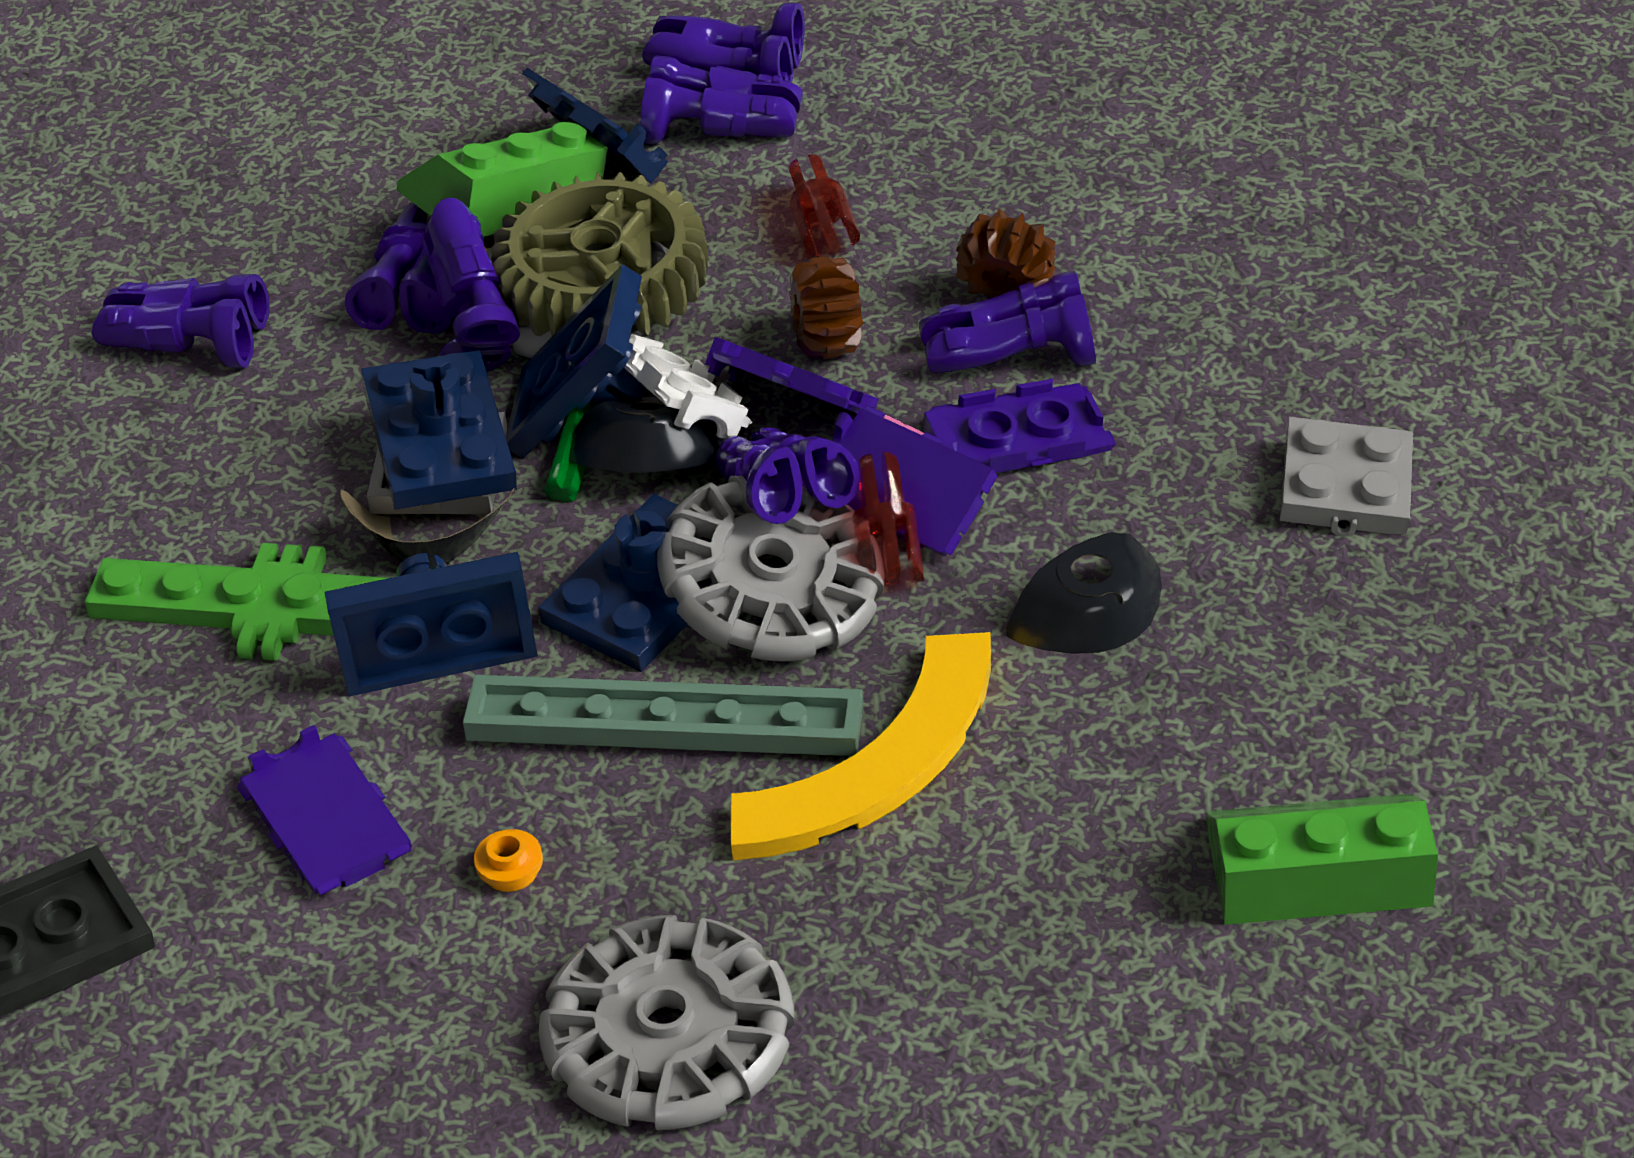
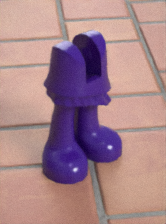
M410 202L404 208L397 221L383 233L378 248L374 253V258L377 261L376 265L362 273L348 288L345 297L346 311L351 319L362 328L383 330L390 325L397 310L398 298L400 299V307L405 321L416 332L441 334L447 330L453 317L443 315L433 273L422 241V236L428 226L427 213L413 202Z

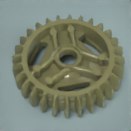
M597 172L595 180L581 182L575 175L573 184L564 187L554 181L551 186V192L547 194L537 190L533 191L531 196L532 204L521 201L516 203L515 215H505L502 220L503 227L494 232L495 241L491 247V262L500 281L497 289L506 306L512 310L516 317L518 326L526 327L531 325L533 333L539 337L548 331H551L553 336L622 264L642 276L637 302L641 304V312L631 328V333L639 331L646 337L650 334V325L654 323L665 328L668 327L671 321L670 313L680 316L686 314L687 302L698 300L699 288L706 284L707 261H709L707 240H705L701 217L696 215L693 203L684 202L679 191L673 190L667 193L663 182L658 181L648 187L647 181L642 175L633 182L625 181V177L621 172L617 174L614 180H603ZM652 242H659L668 249V252L652 267ZM596 243H609L612 245L600 251L585 249L587 246Z

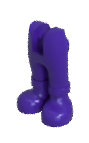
M793 2L780 5L774 14L772 26L765 30L761 26H740L706 17L659 16L653 27V35L649 37L643 49L642 58L649 66H651L654 56H667L675 58L687 66L710 72L711 67L718 65L735 70L748 71L757 76L759 74L782 76L783 80L792 82L793 68H798L803 53L805 35L803 8L800 3Z
M1075 270L1056 274L1047 282L1037 287H1034L1033 283L1030 282L1019 285L1016 290L987 300L961 306L959 304L946 305L939 308L938 312L921 319L919 322V332L921 340L925 345L927 365L930 371L936 374L990 364L1029 348L1047 347V341L1061 343L1070 359L1078 366L1084 367L1096 364L1089 317Z

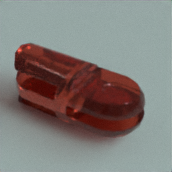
M808 154L816 178L805 182L798 160L795 159L790 163L788 169L796 189L790 199V207L805 253L809 258H818L819 254L813 240L814 236L811 228L821 226L830 254L841 250L832 225L841 218L852 246L860 241V232L845 190L839 182L828 178L820 155Z
M882 452V474L886 502L879 503L872 454H866L859 459L858 463L861 474L859 489L862 508L856 510L853 514L855 538L857 537L859 566L866 567L869 573L875 574L870 534H878L879 548L884 562L886 586L900 584V561L896 531L903 529L911 583L923 582L925 577L915 507L913 504L904 502L898 459L890 452Z

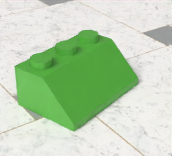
M561 122L555 124L553 128L531 133H514L506 139L485 144L471 143L465 145L462 149L438 154L398 179L396 190L430 216L436 205L443 199L456 198L462 201L471 213L478 217L484 237L494 234L495 231L503 227L502 220L505 215H515L516 203L521 201L532 204L531 196L535 190L547 194L551 192V186L554 181L564 187L573 184L575 175L581 182L595 180L598 172L603 179L608 147L589 135L582 126L570 122Z
M1399 794L1205 812L1224 925L1432 907L1434 905L1438 851L1426 801L1414 795Z

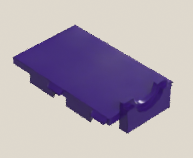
M718 337L714 338L704 364L709 366L708 373L718 377L721 371L729 365L727 373L730 374L729 381L739 385L742 382L745 371L855 413H858L861 407L870 406L876 409L879 401L878 398L861 391L853 390L822 376Z
M1053 379L1016 385V392L998 395L997 398L996 389L959 395L957 405L932 407L931 411L924 412L923 433L927 432L944 440L942 445L992 467L995 473L1086 457L1110 451L1117 445L1111 432L1105 431L1103 428L1104 417L1091 392H1089L1086 386L1082 387L1080 383L1053 387Z
M861 407L854 420L849 414L840 412L834 422L835 432L831 441L842 445L852 454L861 474L857 494L847 505L863 520L869 522L871 528L886 535L891 532L923 549L926 547L945 557L947 554L952 555L962 538L959 533L961 532L963 536L966 534L984 503L981 498L983 492L988 494L998 475L995 474V470L942 445L944 440L927 432L920 435L885 419L886 413L873 407Z
M312 725L302 730L298 741L281 753L269 754L262 749L247 756L252 772L240 778L237 789L245 801L252 799L256 811L270 830L268 836L278 850L284 849V853L302 880H306L315 895L318 893L322 895L341 886L342 881L348 887L384 869L385 860L389 859L392 861L410 852L412 845L408 836L382 801L386 798L376 783L367 780L350 756L349 752L353 750L344 737L333 733L320 740L315 725Z

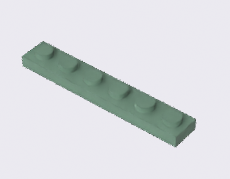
M474 675L463 727L466 741L853 756L858 752L864 702L862 689Z

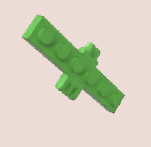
M262 543L252 568L103 558L85 600V605L89 618L232 628L233 638L238 639L237 655L239 658L253 659L259 641H262L261 654L263 660L278 661L283 644H296L300 633L334 636L328 614L325 591L388 578L322 573L326 562V550L321 546H310L304 563H301V546L287 544L280 561L277 562L279 556L277 544Z

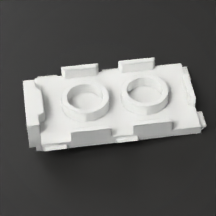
M631 334L629 342L633 344V351L624 368L666 406L679 409L674 421L676 426L689 429L698 420L710 419L717 425L716 435L727 439L733 435L737 436L741 426L747 428L749 424L753 423L746 416L748 409L740 405L742 397L725 382H721L717 391V387L712 383L715 375L708 373L709 368L701 361L695 360L692 368H690V364L685 359L662 349V342Z

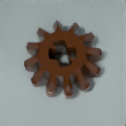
M999 208L992 217L978 214L976 220L971 223L970 227H967L965 234L961 235L956 248L958 252L956 257V277L968 282L969 294L982 293L988 299L1016 290L1019 285L1030 282L1033 283L1034 287H1037L1047 282L1054 274V257L1056 254L1054 249L1056 241L1044 236V224L1029 225L1026 223L1023 213L1017 218H1011Z
M829 256L811 258L809 262L797 263L789 278L791 286L789 291L791 300L790 313L793 319V331L797 337V345L808 358L822 356V359L841 357V354L855 352L862 339L861 326L863 325L861 315L862 302L859 296V284L855 280V270L844 258L830 259Z

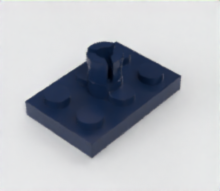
M622 264L522 367L506 433V440L511 452L524 459L541 441L545 444L549 443L560 430L564 418L574 408L581 410L590 401L600 404L604 401L627 400L628 397L632 399L641 398L645 386L624 368L633 351V344L629 342L631 328L641 312V304L637 302L642 279L641 275Z
M480 350L361 368L362 386L394 510L512 491L513 489L517 490L516 470Z
M653 494L630 517L627 514L621 517L615 524L614 533L538 607L541 623L642 672L688 625L677 613L679 605L675 597H668L665 594L657 567V551L662 545L665 533L669 532L666 521L678 504ZM705 537L700 538L701 540H704V541H707V542H710V543H711V541H712L711 539H708V538H705ZM708 578L696 583L702 589L711 586L712 581Z
M518 552L447 566L439 556L434 555L430 563V569L428 554H416L400 563L396 570L397 577L325 591L328 614L348 696L538 657Z

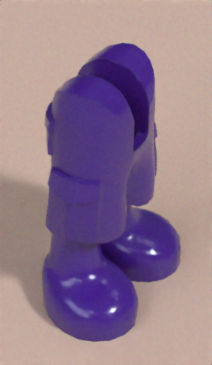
M656 55L651 62L650 77L646 79L642 100L640 125L647 132L644 143H660L666 136L670 123L679 118H701V130L706 135L733 137L752 135L788 138L795 131L803 91L800 86L783 80L782 76L759 74L757 76L748 71H740L718 65L711 67L710 72L682 64L672 57Z
M446 198L441 200L434 208L429 224L422 236L443 315L456 317L453 321L455 338L440 350L439 356L480 350L486 372H490L509 359L511 355L509 344L518 341L521 334L512 310L506 306L497 289L500 281L484 248L483 234L478 217L472 214L462 201L456 198Z
M257 274L232 275L225 280L206 284H199L195 278L161 281L149 285L148 282L122 283L119 287L108 291L103 302V308L100 309L93 323L92 337L101 345L141 348L152 352L155 350L183 352L184 349L192 347L194 336L205 337L213 341L216 353L223 364L230 368H246L249 366L254 352L252 330L264 329L269 317L268 290L263 279Z
M765 427L760 428V431L753 432L751 441L734 435L722 441L716 453V467L721 476L728 481L730 476L742 475L747 481L746 501L751 511L760 519L774 524L786 523L796 515L801 505L802 486H805L807 492L818 503L832 508H840L847 505L856 496L860 486L861 474L852 454L842 445L817 436L805 438L796 434L787 435L776 428Z

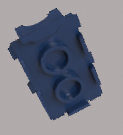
M528 67L526 70H522V74L534 86L528 96L544 113L547 114L549 111L560 123L570 122L585 128L589 135L608 147L607 154L610 160L630 173L636 171L639 175L644 176L650 184L659 176V173L668 163L666 160L668 155L659 146L651 152L645 151L643 143L647 132L641 125L636 124L628 134L622 127Z

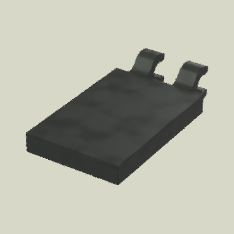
M98 845L0 885V1017L123 964L155 948L152 930Z

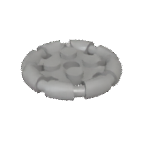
M742 475L730 476L726 484L716 486L713 483H708L696 489L675 507L666 521L669 532L665 533L662 545L657 551V567L660 582L665 594L668 597H675L679 602L677 613L681 618L710 642L726 650L729 644L751 650V658L782 662L810 659L815 657L817 649L827 646L831 650H837L852 641L866 628L876 613L877 604L874 599L880 597L884 592V562L875 537L865 534L861 528L863 519L849 505L840 508L823 506L807 492L805 487H802L801 505L796 515L786 523L774 524L760 519L751 511L746 501L747 481ZM735 507L738 512L747 514L734 519L735 513L731 508ZM705 537V538L711 539L712 541H711V543H710V542L701 540L700 538ZM828 539L830 542L837 544L832 545L830 549L825 540ZM765 554L776 555L782 558L787 563V566L771 568L762 564L758 557ZM710 578L712 581L711 586L700 589L696 582ZM833 580L843 582L847 587L833 583ZM743 611L763 618L761 626L738 619L740 612ZM812 611L818 622L808 625L805 620L809 612Z
M676 915L653 916L614 927L609 930L610 937L595 946L586 943L562 965L546 991L545 997L550 1005L547 1010L540 1014L538 1035L542 1056L552 1078L558 1082H566L569 1099L582 1109L603 1120L630 1127L632 1120L655 1122L656 1130H674L703 1124L726 1115V1105L741 1096L746 1100H750L772 1079L783 1063L789 1049V1041L784 1036L785 1031L790 1030L794 1026L792 991L777 961L766 960L762 956V945L748 934L722 922L703 917L699 923L677 921ZM675 949L692 950V961L669 958L673 957ZM623 961L625 962L615 970L613 969V967L618 965L619 963ZM729 974L736 978L730 981L726 975ZM587 1005L597 1006L596 1012L583 1010H585ZM663 1007L680 1009L684 1012L679 1019L667 1024L654 1023L648 1019L654 1011ZM738 1019L755 1021L757 1027L737 1025ZM602 1050L605 1056L588 1065L589 1057ZM719 1062L726 1072L710 1080L703 1071ZM638 1082L648 1089L658 1090V1093L636 1091Z

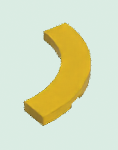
M991 633L926 636L925 656L921 674L909 700L893 722L876 739L850 758L830 769L787 785L759 791L732 793L731 850L733 861L770 857L819 845L820 837L836 833L854 824L858 829L868 826L894 811L925 788L948 765L963 746L966 740V731L975 718L978 709L982 708L991 673Z

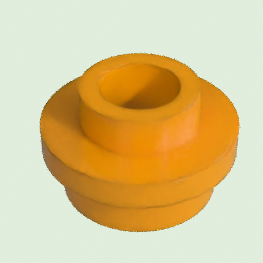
M506 829L492 833L480 842L475 850L474 863L477 874L485 883L496 890L512 892L525 888L535 879L542 866L543 855L540 843L533 835L518 829Z

